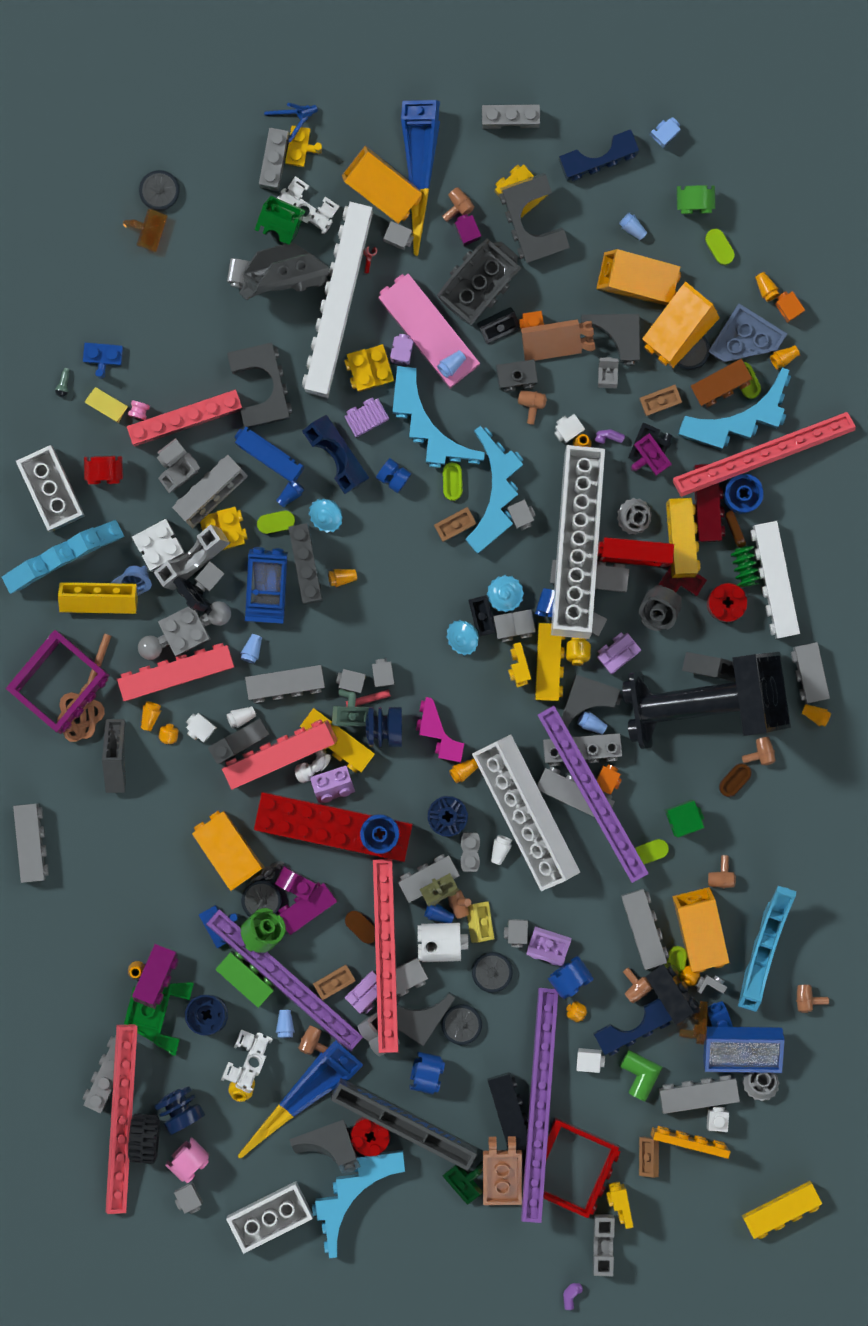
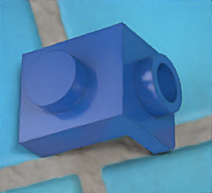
M723 1001L705 1008L712 1027H733Z

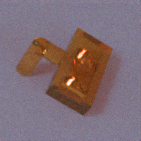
M148 209L144 223L131 219L124 220L123 225L141 230L137 246L156 252L168 215Z
M700 1001L698 1008L701 1012L694 1016L697 1024H694L693 1030L680 1029L679 1036L696 1038V1044L704 1045L707 1034L708 1002Z

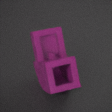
M286 866L283 867L275 882L279 887L306 901L310 899L317 885L315 882Z

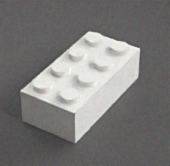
M49 445L16 461L49 532L85 517L53 446Z
M297 1181L228 1215L226 1220L244 1254L312 1220L313 1213Z

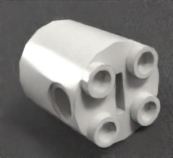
M460 923L418 925V942H422V944H418V961H461V950L468 949V934H460Z

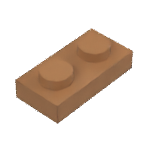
M676 385L639 398L645 416L682 403Z
M468 507L436 523L434 527L442 542L477 523Z
M347 964L314 982L313 985L321 999L324 1000L356 980Z
M639 1137V1176L659 1177V1141L653 1140L652 1137Z

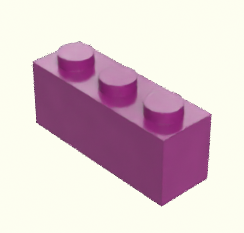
M325 882L322 884L316 883L317 885L308 901L298 896L294 899L296 903L290 907L286 904L278 910L289 935L337 902V899Z
M154 944L132 995L135 1002L153 1009L156 1008L157 1004H161L164 997L162 992L165 987L169 986L171 971L176 969L179 962L175 951Z

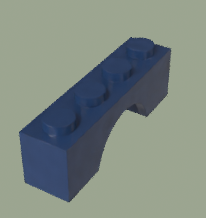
M630 129L614 135L610 150L599 158H589L578 150H574L559 156V162L566 180L574 182L583 178L582 175L586 173L593 175L600 172L602 167L607 166L611 168L618 165V161L623 159L630 161L636 158L639 149Z
M327 415L315 420L302 430L312 447L322 448L333 457L337 467L334 479L344 494L354 490L369 479V476Z
M657 999L644 1006L643 1020L636 1028L629 1031H621L609 1024L593 1034L604 1055L609 1054L611 1056L619 1052V1048L623 1045L629 1047L637 1042V1038L641 1036L646 1038L652 1035L654 1029L658 1027L663 1029L669 1026L672 1018L660 999Z

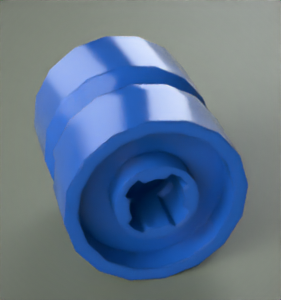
M389 458L376 478L383 484L388 483L389 488L398 493L412 473L405 468H399V464Z

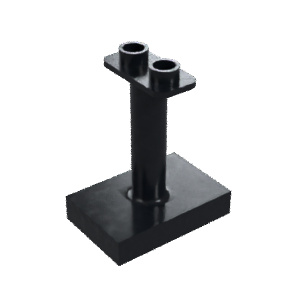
M780 652L732 657L736 682L653 694L644 683L641 671L630 673V681H624L622 686L625 703L633 704L635 719L628 721L630 740L638 742L641 749L651 748L653 745L652 734L657 722L740 711L744 736L791 728Z

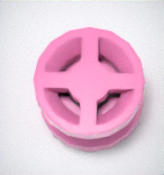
M132 400V408L128 412V416L146 420V412L149 410L150 405Z

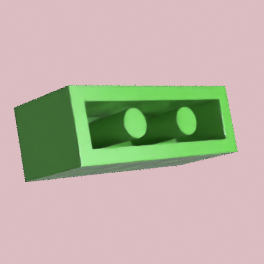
M231 951L215 970L259 1008L274 991L272 987L274 984L266 977L264 979L258 975L259 971L251 964L248 966L244 962L245 959L239 953Z

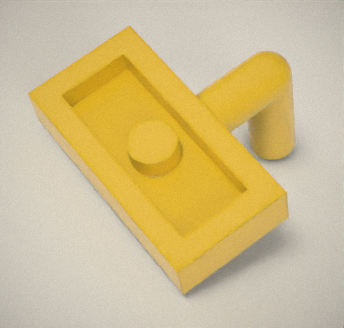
M291 126L290 135L292 134L296 126ZM301 127L288 144L285 164L304 167L307 152L322 153V145L320 143L315 145L308 144L310 128Z

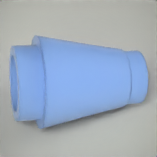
M628 213L619 222L622 226L621 229L639 241L647 234V231L634 214Z
M458 350L441 360L437 368L446 378L453 376L466 360V357Z
M251 634V637L240 653L242 654V660L252 664L259 660L262 637Z
M583 711L577 722L582 729L603 734L607 728V724L590 711Z
M279 1010L276 1028L278 1038H292L293 1033H295L291 1010Z

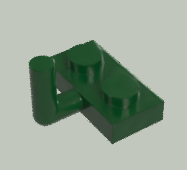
M483 1161L470 1174H467L463 1168L454 1165L442 1175L467 1205L483 1192L473 1181L483 1172Z

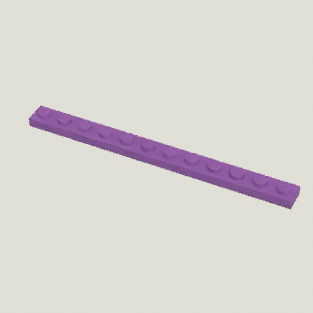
M538 988L521 1214L522 1222L541 1223L558 1004L557 991L548 988Z

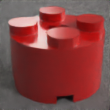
M116 456L91 457V460H89V457H84V480H87L88 484H99L101 480H107V484L120 483V480L123 479L122 456H118V460H116Z
M731 583L721 584L709 594L707 608L716 620L725 623L739 619L745 613L747 597L739 586ZM726 598L732 602V605H729L728 608L722 603Z
M364 1117L355 1122L351 1132L353 1147L364 1156L379 1155L387 1148L390 1139V1131ZM372 1131L375 1138L369 1140L366 1133L369 1134Z

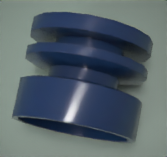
M374 707L369 708L366 718V737L369 747H374V739H378L379 747H382L383 739L388 740L389 747H402V707H389L387 716H383L381 707H378V716H374Z
M442 796L431 803L428 810V822L435 833L451 837L459 834L465 828L468 813L465 805L459 799L453 796ZM445 811L453 814L449 822H446V819H442Z
M200 995L193 998L185 1011V1021L188 1027L199 1035H212L221 1031L228 1020V1009L225 1002L214 995ZM210 1010V1015H212V1018L205 1019V1014H203L204 1011L207 1012Z
M190 1086L167 1094L159 1103L154 1105L156 1110L163 1107L166 1108V1110L159 1114L160 1117L166 1115L171 1117L164 1123L170 1135L205 1116L200 1104L190 1106L189 1103L195 1098L194 1094L187 1098L185 1097L186 1094L192 1091Z

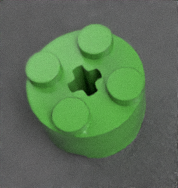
M707 185L685 186V190H681V186H677V210H681V214H692L693 210H700V214L712 213V209H715L714 185L711 186V189H707Z
M268 908L258 909L241 925V937L246 944V948L251 952L265 953L270 951L282 940L286 932L282 917L280 915L277 916L273 913V910Z

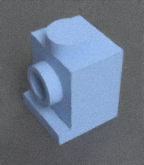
M673 117L667 122L663 120L656 127L657 131L654 129L651 131L650 136L664 148L680 132V124Z

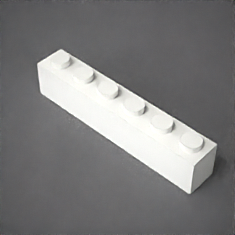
M773 521L754 525L750 533L752 541H756L757 549H754L756 560L760 561L761 567L758 568L760 579L764 581V586L762 587L763 597L768 600L766 612L767 616H771L772 624H769L771 635H775V639L800 634L778 523Z

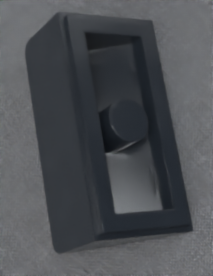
M512 307L477 323L486 344L520 328L519 321Z
M487 595L469 599L474 625L479 637L496 633Z

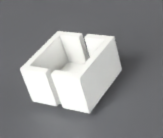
M167 519L132 536L140 553H145L142 557L151 572L158 569L167 560H173L185 554L176 537L172 539L175 533Z

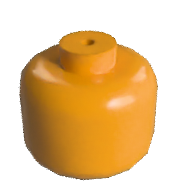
M166 724V726L160 728L159 740L165 744H173L177 742L179 730L174 728L173 724Z
M689 965L680 973L679 978L687 986H694L700 978V973L692 972Z
M578 1001L569 1004L566 1008L568 1011L567 1017L574 1022L582 1021L587 1014L586 1006Z

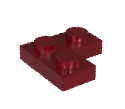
M670 566L658 585L669 588L675 593L682 586L697 596L707 579L699 574L695 577L672 578Z

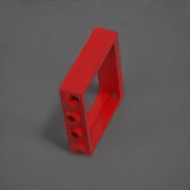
M604 537L598 543L597 557H599L598 561L668 567L673 563L674 544Z
M555 1117L548 1132L546 1160L561 1127L610 1149L585 1208L544 1190L543 1199L589 1218L590 1214L593 1215L594 1211H596L597 1204L595 1202L597 1198L602 1197L605 1186L603 1184L605 1180H609L611 1177L613 1161L617 1162L621 1153V1151H618L619 1145Z

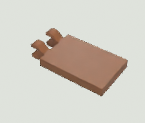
M577 319L521 328L525 361L580 354L582 349L587 351L595 350L592 321L579 324ZM580 334L585 335L586 337L580 338Z
M508 1136V1150L497 1151L496 1137H489V1151H483V1205H522V1150H516V1136Z

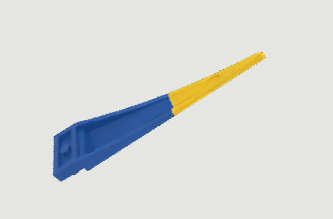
M438 100L402 101L401 123L409 181L422 192V199L419 204L411 207L415 256L419 254L440 126V101Z
M335 1040L324 1053L321 1052L238 1154V1157H244L298 1113L335 1089L340 1078L346 1081L351 1079L363 1066L362 1062Z

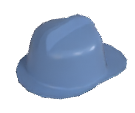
M129 566L121 576L111 582L137 584V596L148 591L152 586L146 566Z

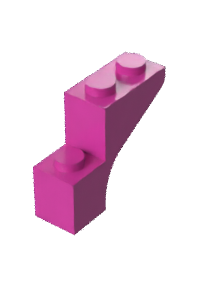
M426 697L425 701L421 700L419 712H423L422 720L418 719L416 730L420 731L419 735L441 739V743L437 742L435 754H439L438 758L461 762L464 743L454 741L445 734L434 700Z

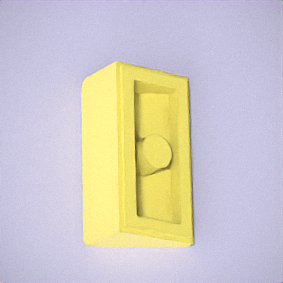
M96 387L85 400L87 405L119 423L128 406Z
M489 901L474 903L468 906L469 915H467L471 942L478 943L493 940L494 932Z

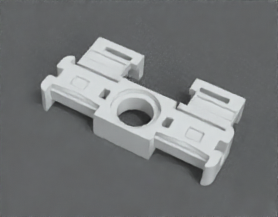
M295 176L288 186V192H286V188L282 189L280 196L277 198L299 208L307 206L310 212L306 217H303L302 221L307 224L311 222L322 230V234H325L333 223V220H329V218L334 216L340 206L325 197L322 207L314 208L301 199L303 191L309 189L310 186Z
M241 1029L234 1048L243 1046L249 1051L243 1068H236L233 1066V1063L228 1062L221 1080L237 1082L236 1088L251 1093L253 1090L251 1088L255 1076L260 1074L266 1058L264 1053L268 1043L271 1044L272 1038L269 1036L265 1038L262 1033H257L255 1036ZM251 1058L257 1059L259 1066L255 1068L250 1066L249 1060Z

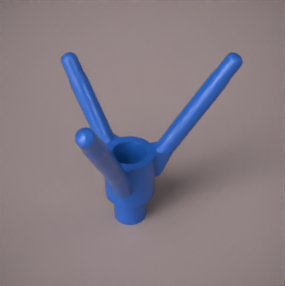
M287 103V106L295 109L266 111L264 115L297 114L300 122L287 140L290 143L308 117L318 112L316 105L300 106Z

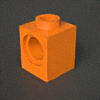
M785 291L777 297L778 301L775 303V306L787 323L805 311L793 291L789 294Z

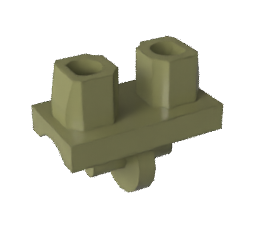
M449 873L438 880L432 879V883L421 888L420 891L429 907L437 905L440 900L448 896L452 897L459 889Z

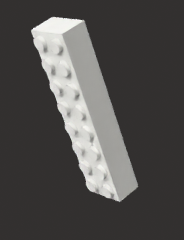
M510 734L472 753L540 890L548 889L580 873L512 735Z

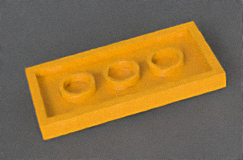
M664 1126L652 1127L651 1136L653 1140L729 1159L730 1150L722 1141L714 1140L712 1143L699 1135H695L693 1138L683 1131L676 1130V1133H673Z

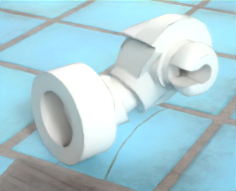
M322 749L316 752V760L311 765L308 763L297 765L295 767V775L298 781L301 783L311 781L310 778L315 772L317 773L320 770L322 772L327 767L331 755L326 754V751Z

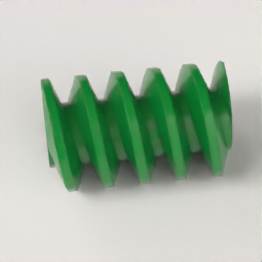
M754 546L735 549V552L731 554V557L737 558L732 564L738 565L734 572L740 573L735 577L736 580H741L737 584L740 588L761 584L755 583L760 578V576L754 575V573L759 571L758 568H752L757 563V561L751 560L755 553H749Z

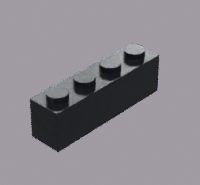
M507 1072L487 1078L507 1147L508 1136H516V1150H526L528 1132L525 1125L528 1124L526 1113H521L520 1106L523 1103L520 1094L516 1095L514 1088L518 1087L515 1076H510V1073Z

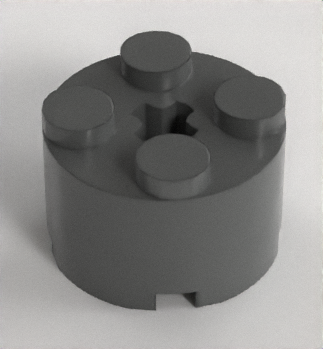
M656 585L646 593L639 608L642 623L654 631L672 628L681 611V597L669 588Z

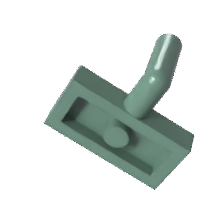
M340 689L338 694L348 698V706H333L332 725L366 726L369 707L355 706L356 693Z

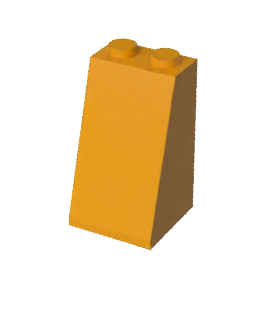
M366 145L342 174L346 184L398 224L401 220L404 222L408 218L411 207L413 205L417 206L422 199L420 189Z
M619 249L604 252L596 289L668 305L677 293L675 289L681 278V266Z
M685 282L642 338L645 343L644 348L651 355L655 353L659 356L657 359L664 366L668 364L674 368L720 319L714 305Z
M218 810L209 816L211 819L209 822L204 824L202 821L195 826V832L192 835L229 890L232 891L263 869L264 866L226 812L220 813Z
M710 887L672 896L691 971L700 973L708 968H721L728 964L729 958L716 900Z

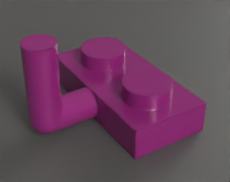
M650 433L634 444L642 458L632 464V472H636L645 464H648L655 476H657L672 465Z

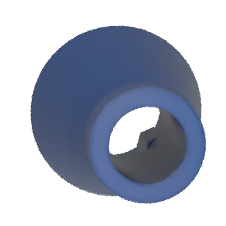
M296 480L288 482L276 501L285 508L289 503L302 496L304 488Z
M439 904L427 906L424 914L428 920L442 923H452L454 919V914Z

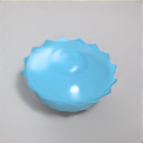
M317 499L315 502H312L308 514L311 517L310 521L314 523V527H318L320 531H325L326 533L339 529L340 525H342L343 517L338 504L329 499Z
M498 576L488 586V601L498 611H504L505 613L513 611L523 601V586L513 576Z
M461 620L453 621L452 624H449V628L446 630L448 633L446 638L449 640L448 644L452 646V650L464 656L467 654L471 655L478 646L479 635L477 629L471 623Z

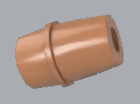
M459 187L453 189L448 194L454 206L442 217L448 222L458 212L465 215L473 211L474 205L470 197Z
M520 391L518 404L530 407L527 419L528 424L535 423L537 409H544L547 401L545 394L538 393L537 391Z
M769 737L756 740L757 752L742 756L743 763L760 760L761 765L766 766L776 761L775 750Z
M721 856V872H709L708 886L723 889L735 886L736 875L734 872H728L729 856Z
M461 890L457 891L452 897L448 896L449 906H451L457 919L469 915L468 906L471 905V900L465 898Z
M629 967L623 971L633 984L625 992L626 997L631 1003H635L644 996H647L653 989L646 977L643 976L638 979Z
M811 985L797 986L796 1002L799 1012L809 1013L813 1011V1005L829 1004L828 997H813Z
M309 1026L303 1038H301L298 1049L305 1054L312 1055L314 1049L324 1053L328 1047L318 1043L322 1031Z

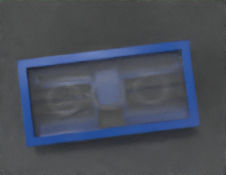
M705 1027L703 1054L705 1072L782 1073L784 1053L782 1028Z

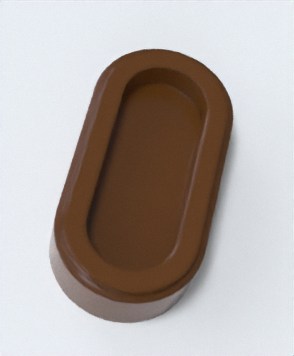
M732 510L726 512L725 517L738 548L746 546L734 512Z
M743 763L735 765L719 784L721 794L727 797L734 796L750 779L752 774L750 767Z
M350 911L345 917L346 926L362 942L367 944L373 943L375 941V926L361 912Z

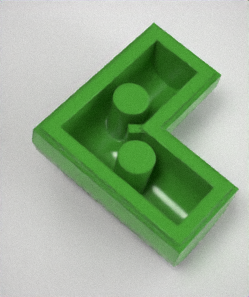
M628 1050L620 1067L637 1075L628 1093L646 1102L663 1067Z

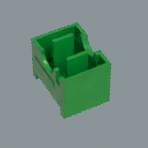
M270 196L263 204L255 230L259 232L260 226H263V234L265 235L270 230H274L279 235V241L290 245L298 234L306 210Z
M694 800L665 809L674 837L677 836L678 838L704 828L702 822L704 817L701 808L696 806Z

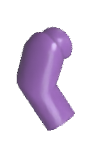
M612 429L601 430L596 433L595 441L604 444L605 439H611L622 443L625 435Z
M572 1283L564 1290L565 1310L574 1309L573 1298L583 1290L580 1283Z

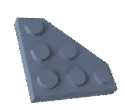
M738 304L708 352L723 363L778 350L787 333L741 304Z

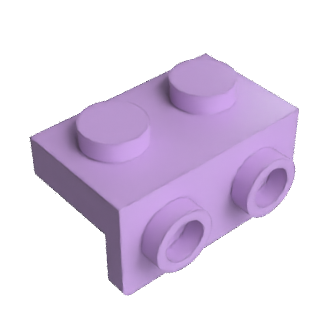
M347 766L310 778L319 804L328 803L335 798L346 797L355 792Z
M535 927L528 945L527 955L534 959L547 961L552 965L563 966L572 938Z

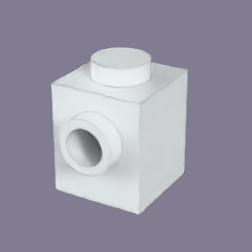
M573 414L569 418L564 416L556 422L558 425L555 426L556 432L554 434L560 442L564 441L566 444L584 432L585 428L577 416Z
M200 713L197 715L192 714L186 721L188 724L186 728L189 730L187 734L194 740L199 738L202 742H206L217 728Z
M579 1048L577 1071L600 1073L601 1067L605 1065V1056H602V1050Z
M713 1106V1109H708V1131L728 1132L729 1112L724 1110L725 1107Z

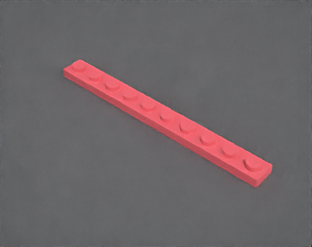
M848 412L674 477L673 483L682 497L853 432L856 426Z
M380 859L373 860L379 1053H399L393 860Z
M135 1024L117 1025L105 1211L107 1214L126 1213L128 1143L133 1110L138 1027Z

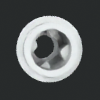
M251 706L232 710L226 716L231 728H239L256 717V714Z
M498 835L497 839H494L491 862L498 865L502 864L512 847V839L502 835Z

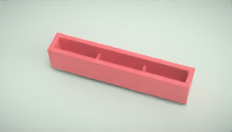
M233 390L129 425L127 429L132 444L138 446L239 412L243 407L237 391Z
M223 643L212 646L213 650L205 651V648L194 651L195 655L187 657L186 654L175 657L176 661L171 663L165 660L157 663L158 667L150 668V665L139 668V673L132 674L130 671L120 674L121 678L117 679L123 701H129L235 668L229 646H224Z
M321 719L311 723L312 727L306 730L304 727L295 730V735L290 737L284 735L276 739L277 743L271 745L268 742L260 746V750L257 752L250 750L242 754L243 758L239 760L235 757L226 761L222 771L231 790L335 744L338 740L329 721L322 722Z

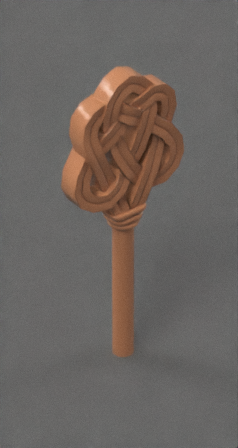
M105 633L94 661L100 667L111 636ZM93 669L87 684L82 687L79 694L70 692L64 694L60 699L61 713L57 718V722L97 676L98 673ZM73 699L67 706V701ZM93 700L83 707L84 711L80 715V723L76 724L75 720L77 718L75 717L71 722L70 729L63 732L68 741L77 742L82 738L88 739L93 736L96 724L105 715V708L101 702ZM95 707L98 709L97 716H95ZM86 709H88V716H89V720H88V721H87ZM74 731L77 735L72 736L70 732Z

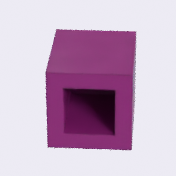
M468 214L457 218L458 221L455 222V227L463 246L481 239V234L473 215L468 217Z

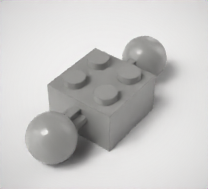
M216 601L210 605L212 611L209 613V616L207 614L199 616L196 609L192 610L186 607L158 621L164 635L158 638L151 635L143 637L138 643L140 656L146 660L156 659L160 656L162 648L170 645L174 655L177 657L211 640L205 627L210 624L216 626L226 624L231 617L230 607L224 602Z

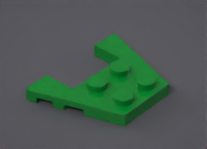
M194 982L170 983L168 987L164 988L162 992L164 994L163 1000L160 1005L157 1004L155 1009L133 1000L132 995L136 988L134 986L124 1025H137L138 1034L146 1037L171 1055L176 1056L180 1038L161 1034L170 995L190 1000Z

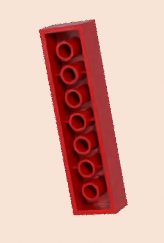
M262 792L254 830L405 862L413 823L394 820L399 828L398 842L390 851L378 854L369 851L363 845L360 837L363 823L373 815ZM378 828L374 835L378 836L379 839H383L385 831H381V828Z

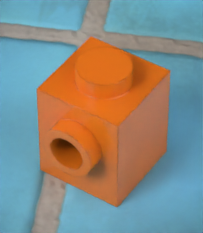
M542 311L523 313L522 319H519L520 329L544 325Z
M609 764L607 767L602 766L596 781L603 792L611 795L614 788L618 789L622 779L619 778L621 774L617 773L618 768Z

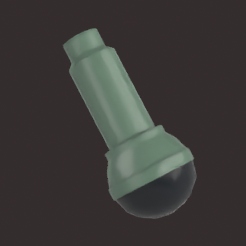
M64 368L62 371L60 383L55 388V393L59 397H65L68 394L67 383L70 374L68 368Z

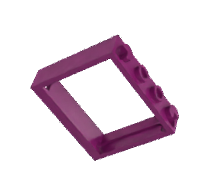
M54 630L5 689L55 732L62 734L67 729H70L74 718H78L83 713V707L95 699V693L99 688H103L106 685L105 683L109 680L110 674L63 634ZM61 642L98 674L56 724L19 691Z

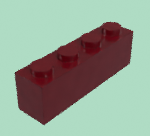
M708 464L694 465L693 470L701 468ZM719 483L695 491L698 542L722 541V537H725V526L721 525V518H724V507L720 506V499H723V488L719 487Z

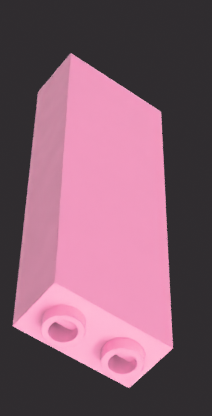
M409 273L405 276L401 274L394 280L395 284L392 287L386 286L379 292L380 296L378 299L406 335L411 336L410 338L413 340L414 345L449 389H451L476 369L480 362ZM460 350L465 355L466 360L453 376L446 378L441 374L437 366L441 360Z

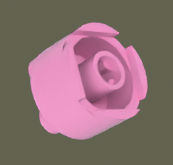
M191 1137L190 1143L188 1141L184 1142L171 1155L174 1158L171 1163L167 1161L165 1166L180 1181L189 1183L195 1177L194 1173L199 1168L202 1170L209 1163V1153Z

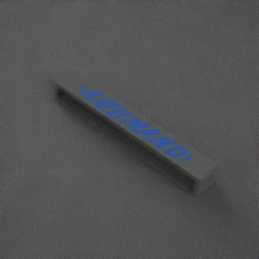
M340 1078L332 1093L331 1101L467 1171L477 1155L476 1147Z

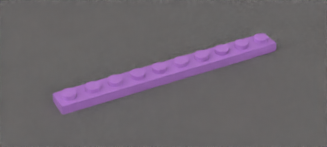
M553 705L537 714L630 881L633 883L649 874L555 706Z
M220 909L207 922L206 925L349 1052L363 1038L268 952L258 953L249 951L241 937V928L231 921Z

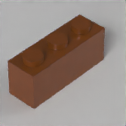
M741 358L691 385V388L700 405H706L708 408L717 403V398L723 396L725 399L734 394V389L740 387L742 390L751 385L750 381L753 378Z

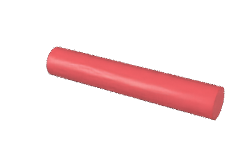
M389 689L356 698L355 706L391 697Z

